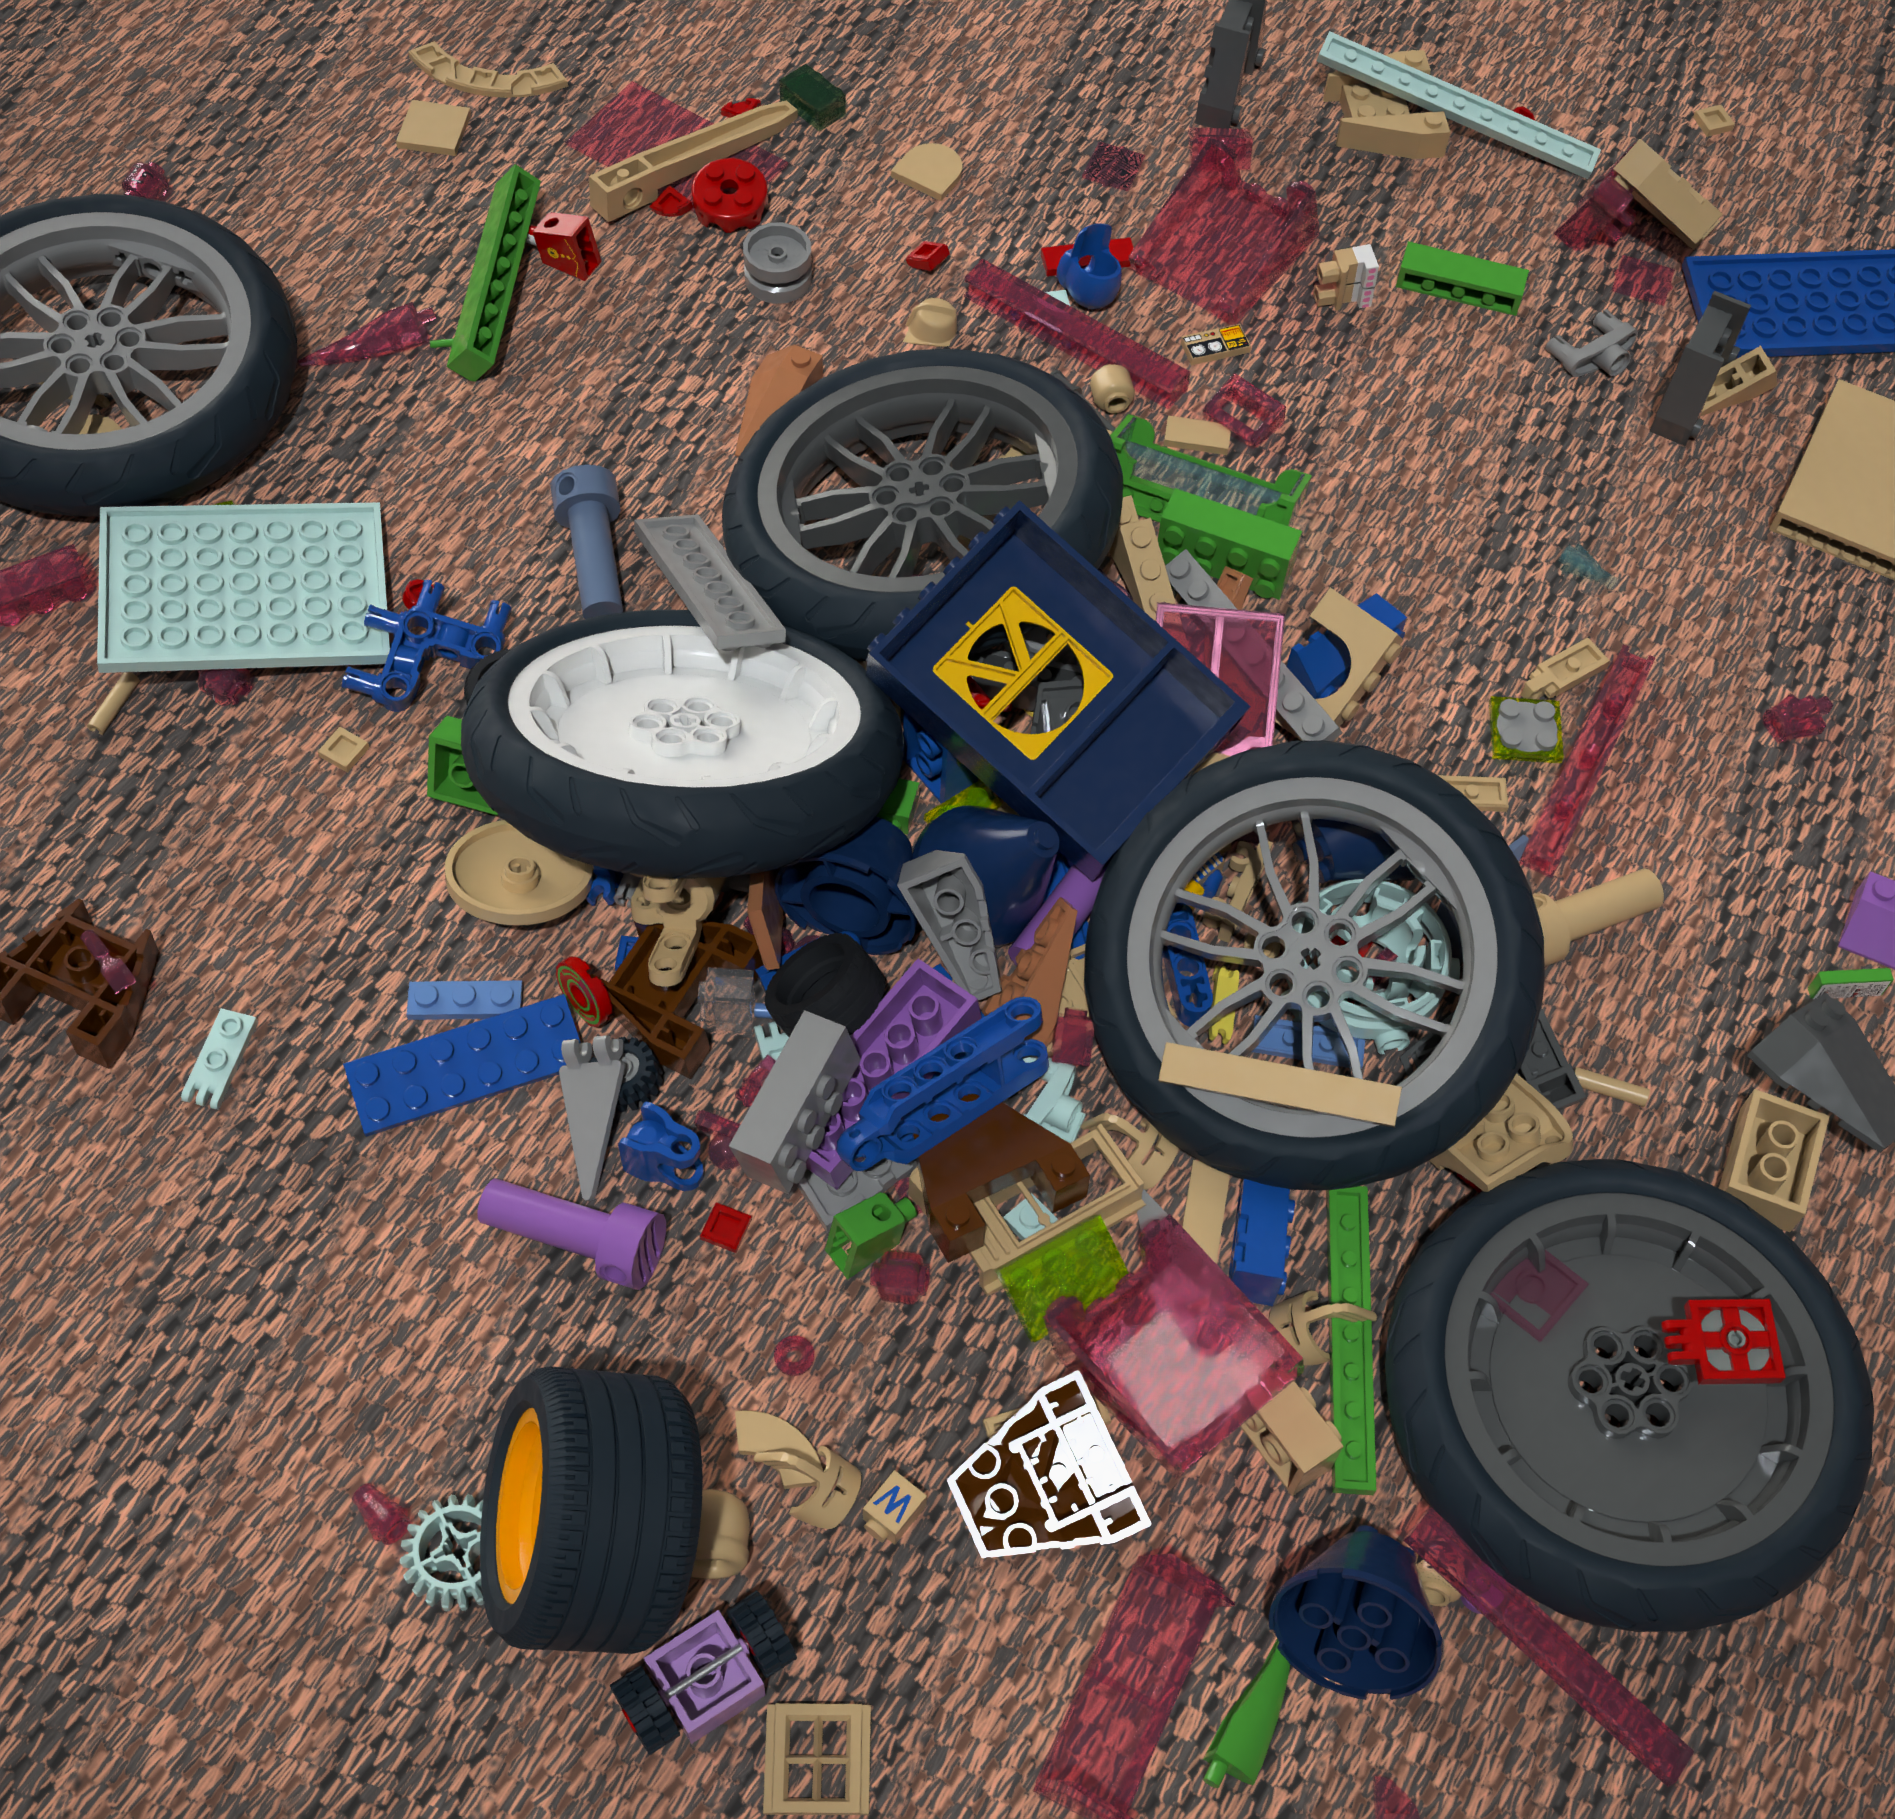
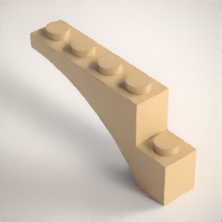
M1132 495L1123 497L1119 527L1109 554L1123 576L1134 603L1156 621L1157 604L1177 605L1152 519L1148 518L1139 521ZM1164 612L1163 629L1188 649L1189 646L1179 613Z

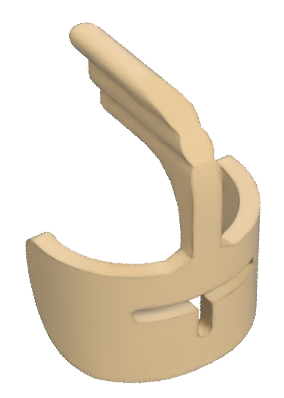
M1103 1113L1083 1122L1081 1126L1083 1130L1089 1129L1093 1131L1097 1125L1102 1124L1107 1132L1110 1130L1119 1131L1136 1141V1148L1127 1160L1144 1182V1190L1153 1188L1162 1179L1179 1150V1147L1166 1139L1146 1118H1143L1140 1122V1126L1146 1128L1145 1133H1142L1125 1119L1119 1118L1116 1115H1110L1109 1113ZM1159 1134L1158 1141L1154 1148L1161 1152L1162 1155H1160L1156 1151H1152L1146 1162L1142 1165L1141 1162L1148 1154L1149 1150L1151 1149L1153 1143L1156 1140L1157 1135ZM1113 1170L1111 1174L1119 1178Z
M1311 1290L1275 1304L1270 1311L1269 1325L1275 1348L1286 1363L1304 1366L1319 1365L1330 1361V1354L1321 1350L1313 1340L1309 1331L1310 1323L1327 1318H1341L1350 1322L1376 1321V1313L1350 1303L1324 1305L1306 1312V1302L1318 1300V1293ZM1292 1318H1293V1324H1294L1295 1332H1296V1335H1297V1337H1298V1340H1299L1300 1344L1298 1343V1341H1297V1339H1296V1336H1295L1293 1327L1289 1326V1327L1283 1328L1285 1325L1292 1323Z
M820 1446L817 1451L818 1455L826 1458V1468L824 1471H821L806 1460L795 1455H789L786 1452H758L755 1454V1462H763L774 1469H792L817 1482L816 1490L807 1501L798 1507H791L789 1514L794 1518L816 1527L832 1529L840 1524L852 1508L860 1489L861 1472L857 1467L829 1448ZM838 1473H839V1477H838L836 1486L839 1487L840 1489H842V1490L844 1491V1493L842 1494V1493H840V1492L837 1491V1490H833V1492H832L831 1496L829 1497V1499L827 1500V1502L822 1506V1504L825 1502V1500H826L827 1497L829 1496V1494H830V1492H831V1490H832V1488H833V1486H834V1484H835V1482H836Z

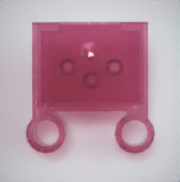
M1636 142L1586 190L1554 232L1569 248L1578 252L1600 231L1613 242H1617L1622 236V232L1611 221L1616 218L1625 227H1630L1635 221L1637 212L1628 205L1634 198L1632 195L1634 190L1630 188L1628 191L1614 179L1617 175L1613 173V168Z

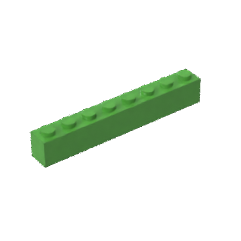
M516 164L495 185L446 366L470 381L476 382L494 365L541 180Z

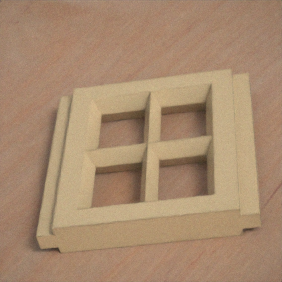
M767 1704L763 1815H869L871 1705ZM790 1721H814L813 1755H789ZM823 1721H847L846 1755H822ZM789 1764H813L812 1798H788ZM822 1764H846L845 1798H821Z

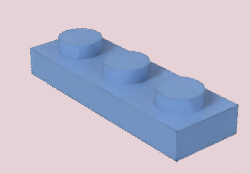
M522 980L409 982L406 1015L408 1020L490 1018L522 1007L523 983Z

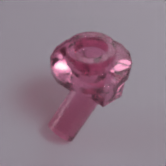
M768 1054L750 1073L748 1078H743L742 1086L735 1092L736 1099L742 1101V1104L746 1107H751L763 1085V1081L767 1078L776 1062Z

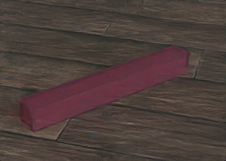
M981 258L979 263L965 276V282L969 284V290L964 294V297L1096 370L1108 364L1125 367L1130 373L1134 390L1159 405L1170 409L1183 393L1185 394L1188 391L1191 371Z
M1624 644L1519 864L1550 878L1553 877L1655 660V657L1651 655L1646 660L1629 653L1630 647Z

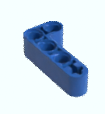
M1176 903L1174 909L1178 912L1172 913L1167 931L1199 941L1192 909L1187 904ZM1167 945L1163 948V960L1176 1014L1184 1025L1191 1027L1211 1009L1213 1003V994L1204 957ZM1180 971H1189L1194 976H1184ZM1192 993H1194V1003L1189 1002Z

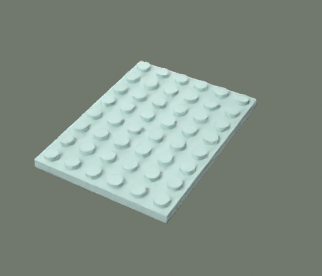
M380 502L100 507L97 648L99 673L386 663L390 651L389 632L364 626L366 613H369L368 608L370 604L387 610Z

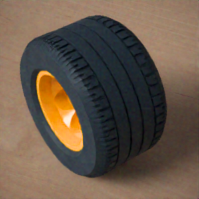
M549 1366L538 1368L518 1382L510 1393L497 1426L490 1454L484 1489L480 1533V1573L484 1607L493 1630L508 1645L525 1650L634 1654L649 1649L674 1624L689 1587L697 1552L702 1511L703 1476L700 1438L693 1410L686 1397L671 1381L655 1375Z

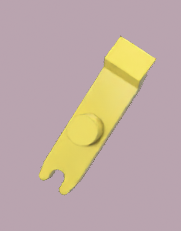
M1215 966L1212 980L1215 981L1212 1007L1238 991L1239 970L1233 971L1226 969V966ZM1235 1010L1226 1014L1209 1028V1039L1211 1041L1220 1033L1223 1037L1222 1043L1227 1044L1233 1033Z

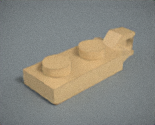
M1586 638L1538 664L1536 670L1529 676L1531 680L1525 682V687L1520 695L1530 703L1544 694L1549 699L1607 669L1610 660L1589 638Z

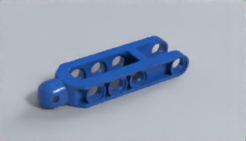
M1018 997L1008 1001L871 1088L859 1111L860 1121L847 1128L837 1141L836 1151L840 1159L855 1171H864L884 1158L897 1163L908 1164L1045 1074L1049 1068L1047 1047L1038 1040H1024L1026 1036L1036 1031L1043 1022L1040 1003L1031 997ZM1019 1014L1033 1015L1026 1020L1014 1019ZM965 1052V1059L953 1058L956 1054ZM1026 1056L1039 1057L1036 1061L1030 1063L1020 1061ZM929 1072L942 1073L939 1077L934 1079H925L922 1077ZM905 1091L910 1093L909 1096L903 1099L891 1098L897 1092ZM968 1094L979 1095L974 1101L965 1102L960 1100ZM943 1113L949 1115L943 1121L936 1122L930 1120L936 1114ZM913 1133L919 1135L913 1141L904 1142L899 1140L906 1134ZM858 1157L866 1158L863 1162L855 1161Z

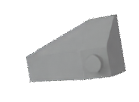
M935 850L904 863L897 886L955 983L978 998V1000L1001 992L1002 985L984 888L967 856L963 853Z

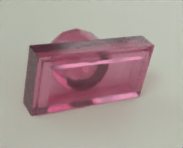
M699 1110L694 1120L695 1126L699 1131L715 1136L708 1148V1155L712 1164L724 1170L738 1167L740 1164L729 1148V1144L741 1124L707 1111Z

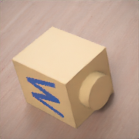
M894 1470L864 1506L863 1520L867 1522L864 1528L876 1540L884 1542L887 1538L895 1545L925 1509L927 1495Z

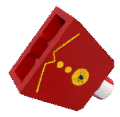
M551 212L537 226H529L526 242L537 246L542 263L586 281L602 262L589 218L586 216Z

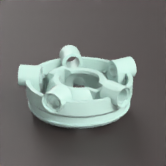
M1364 879L1341 881L1320 891V911L1329 916L1335 915ZM1382 881L1364 901L1371 903L1368 913L1363 916L1354 915L1352 919L1361 928L1395 911L1412 898L1415 893L1397 884ZM1427 902L1403 923L1373 940V942L1382 945L1389 951L1394 962L1413 964L1459 980L1460 961L1458 958H1452L1451 943L1447 930L1440 917ZM1340 904L1336 909H1334L1331 912L1333 905ZM1301 917L1294 922L1293 929L1299 933H1308L1315 924L1311 919ZM1343 929L1333 931L1329 937L1332 940L1338 935L1346 942H1349L1351 939L1349 932ZM1423 932L1430 941L1427 949L1426 945L1418 946ZM1304 958L1305 966L1303 968L1307 969L1309 966H1311L1313 970L1317 968L1314 963L1307 965L1306 960ZM1347 966L1339 969L1337 973L1339 980L1344 983H1351L1359 976L1358 973ZM1368 977L1365 987L1373 991V978ZM1390 977L1387 989L1382 988L1373 992L1397 1007L1429 1018L1438 1007L1445 990L1411 979ZM1287 980L1290 989L1283 992L1281 996L1288 994L1292 990L1293 985L1289 980ZM1315 991L1309 995L1307 1001L1312 1007L1322 1008L1328 1004L1330 998L1323 991ZM1410 993L1414 995L1415 998H1418L1408 1003L1407 997ZM1345 998L1339 1004L1352 1037L1373 1039L1379 1054H1385L1384 1050L1398 1048V1051H1401L1410 1044L1407 1032L1415 1029V1027L1396 1022L1372 1008L1347 1002L1348 998ZM1289 1009L1295 1016L1293 1021H1302V1013L1299 1010ZM1332 1019L1319 1022L1337 1032Z

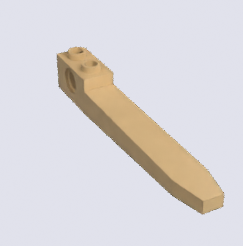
M787 100L759 106L607 167L589 176L590 206L607 222L615 220L655 201L658 198V189L699 171L703 166L712 161L727 158L778 134L797 119L798 110Z

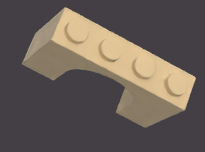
M1330 587L1310 617L1344 641L1350 652L1351 669L1346 682L1337 692L1328 697L1315 700L1336 725L1340 727L1345 720L1350 721L1360 708L1358 701L1366 691L1370 693L1377 686L1381 679L1379 673L1386 663H1393L1402 650L1400 644L1403 639L1389 627ZM1257 688L1255 692L1267 700L1262 710V713L1267 716L1269 701ZM1276 710L1275 722L1300 739Z

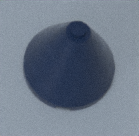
M968 805L950 809L932 820L919 835L912 855L913 859H916L932 851L940 850L963 853L967 856L983 884L993 942L996 949L1015 941L1044 903L1059 849V837L1055 829L1046 822L986 807Z

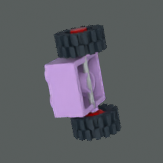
M756 1590L727 1609V1614L731 1619L733 1627L738 1632L739 1639H736L722 1614L717 1610L644 1657L647 1670L657 1685L658 1692L641 1665L610 1684L625 1719L649 1755H652L680 1736V1732L666 1707H670L688 1740L693 1744L766 1695L764 1683L748 1659V1654L751 1655L754 1663L766 1678H769L797 1659L795 1650L781 1623L776 1618L773 1610L769 1608L767 1601L760 1592Z

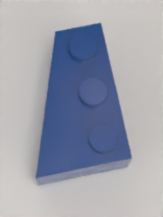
M1243 1179L1238 1197L1228 1276L1230 1285L1226 1291L1227 1298L1273 1306L1277 1295H1284L1287 1272H1284L1285 1259H1288L1291 1245V1236L1287 1235L1288 1223H1292L1295 1210V1200L1289 1199L1290 1189Z

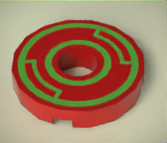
M569 956L556 966V978L562 993L565 994L567 1002L591 1027H599L610 1019L609 1015L612 1014V1003L601 979H598L597 976L591 978L586 972L590 967L585 961L578 957Z

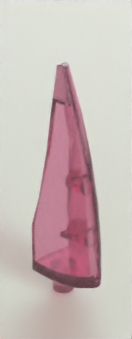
M413 302L382 313L365 326L344 338L298 360L300 366L354 362L429 342L423 323L436 319L432 307L417 312Z

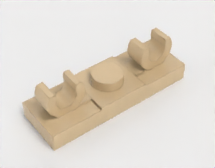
M1239 841L1236 852L1244 855L1246 858L1240 859L1232 856L1229 867L1235 871L1243 872L1241 878L1234 876L1227 896L1232 898L1229 905L1244 912L1264 870L1260 843L1256 850H1254L1251 844ZM1268 841L1269 849L1271 852L1273 842ZM1212 897L1214 900L1226 903L1219 897ZM1209 912L1204 914L1203 924L1210 928L1220 927L1218 939L1230 943L1237 925L1228 919Z

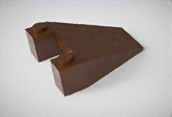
M968 1094L960 1100L965 1102L974 1101L979 1095ZM1003 1102L916 1158L929 1231L948 1263L983 1247L985 1223L973 1203L1028 1177L1032 1179L1052 1213L1086 1198L1088 1193L1090 1174L1072 1145ZM943 1113L936 1114L930 1120L936 1122L943 1121L949 1115ZM911 1133L913 1140H915L919 1136L917 1134Z

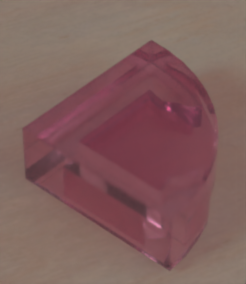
M1375 1776L1373 1778L1374 1819H1420L1416 1805L1396 1783L1383 1777Z

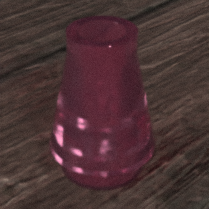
M371 1483L364 1484L353 1494L352 1502L358 1507L375 1541H381L384 1545H390L406 1534L408 1524H411L408 1519V1511L378 1491Z

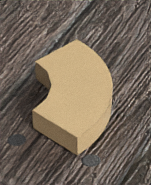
M735 1411L739 1454L755 1455L758 1452H786L789 1455H795L806 1460L823 1471L815 1449L807 1438L794 1426L767 1413ZM775 1469L780 1475L784 1489L817 1485L816 1481L798 1471Z

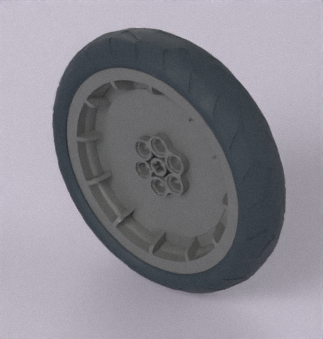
M1619 1159L1557 1162L1533 1169L1498 1185L1489 1192L1481 1191L1454 1211L1423 1243L1396 1294L1388 1328L1385 1371L1391 1424L1401 1455L1420 1494L1430 1505L1451 1537L1477 1563L1512 1589L1562 1615L1597 1626L1634 1632L1696 1631L1749 1616L1787 1596L1812 1576L1846 1534L1863 1496L1872 1460L1874 1402L1870 1378L1859 1340L1830 1284L1812 1261L1780 1228L1732 1194L1682 1172ZM1770 1299L1786 1378L1781 1383L1698 1385L1695 1365L1668 1364L1667 1354L1682 1351V1349L1665 1348L1664 1338L1679 1335V1333H1663L1661 1322L1665 1320L1686 1319L1684 1305L1688 1300ZM1634 1346L1644 1349L1649 1358H1644L1637 1354ZM1594 1347L1604 1349L1609 1359L1600 1357L1595 1352ZM1660 1379L1670 1382L1675 1392L1666 1390L1662 1386ZM1579 1381H1586L1591 1384L1595 1393H1588L1583 1390ZM1625 1382L1631 1386L1629 1390L1624 1387ZM1605 1414L1613 1415L1617 1418L1620 1427L1617 1428L1609 1424ZM1646 1414L1654 1415L1659 1420L1661 1427L1652 1425L1648 1421Z

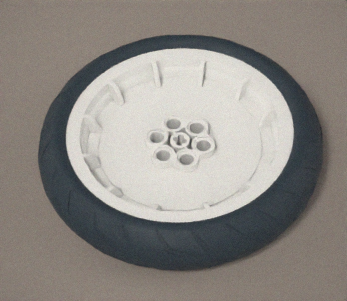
M663 609L629 611L570 622L545 631L519 644L496 661L478 681L465 709L461 723L462 755L467 773L474 787L488 806L498 813L499 817L528 839L561 855L586 864L623 873L685 879L733 877L779 869L823 854L854 836L877 816L896 787L904 757V736L899 716L889 696L866 676V670L856 660L829 643L784 626L786 629L784 643H774L770 647L765 648L746 646L739 647L734 651H723L714 647L689 610Z

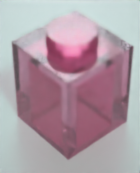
M1065 1007L1064 1013L1058 1012L1049 1056L1051 1061L1090 1066L1094 1027L1091 1017L1087 1016L1088 1010Z

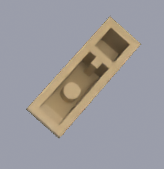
M1761 346L1720 368L1700 416L1754 399L1777 386L1776 370Z

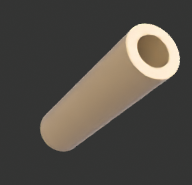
M124 672L87 724V728L90 731L94 732L98 729V734H104L140 682L135 674L131 672Z
M1579 1067L1574 1068V1072L1583 1089L1645 1107L1648 1101L1650 1089Z

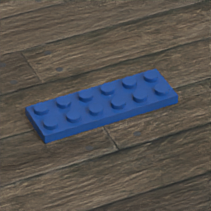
M565 994L343 1063L361 1125L367 1137L559 1075L560 1067L566 1065L561 1050L563 1040L577 1039L579 1043L581 1041Z

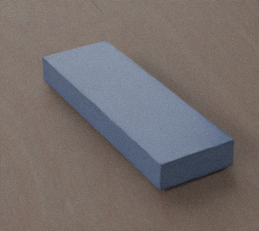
M1255 1015L1253 1029L1263 1016ZM1279 1019L1259 1045L1251 1052L1303 1060L1302 1023ZM1314 1025L1312 1062L1351 1068L1347 1051L1338 1032L1325 1026ZM1352 1037L1357 1047L1360 1067L1362 1069L1365 1039Z

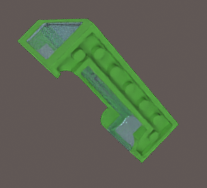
M1128 414L1110 435L1122 468L1123 497L1132 495L1137 515L1151 518L1157 522H1161L1162 514L1174 489L1177 488L1293 527L1305 500L1312 475L1290 469L1283 471L1277 477L1275 484L1172 450L1155 444V430L1151 423L1131 414Z

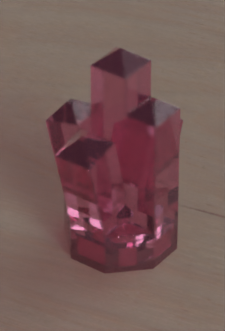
M1790 693L1777 706L1765 711L1762 717L1764 727L1773 739L1780 743L1793 738L1822 734L1826 727L1822 715L1829 713L1834 705L1827 696L1816 699L1809 695L1799 700Z

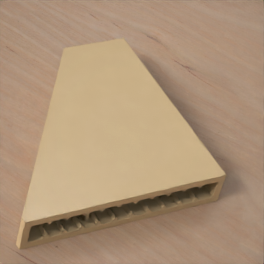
M1839 379L1827 401L1769 530L1895 581V401Z

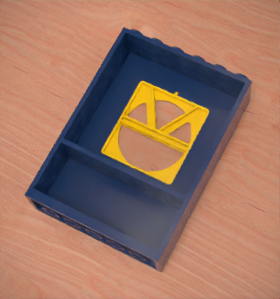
M1019 500L1011 509L1005 506L996 515L992 522L995 525L986 534L981 531L972 539L968 545L970 551L962 559L956 556L950 561L943 571L945 576L937 584L933 581L930 582L918 596L920 601L912 610L906 607L898 614L893 621L895 627L886 636L880 633L867 648L870 652L866 659V676L1020 816L1050 824L1059 837L1058 850L1090 880L1094 881L1108 866L1117 850L1130 837L1146 813L1150 812L1155 805L1184 779L1195 773L1237 728L1251 706ZM1020 622L1041 626L1055 634L1031 660L1019 627ZM1002 624L1019 672L971 661L968 659L969 652L982 634ZM1068 645L1080 664L1084 684L1081 703L1071 718L1059 728L1040 734L1014 732L993 722L1050 661ZM974 676L1007 685L983 709H980L969 691L967 677Z

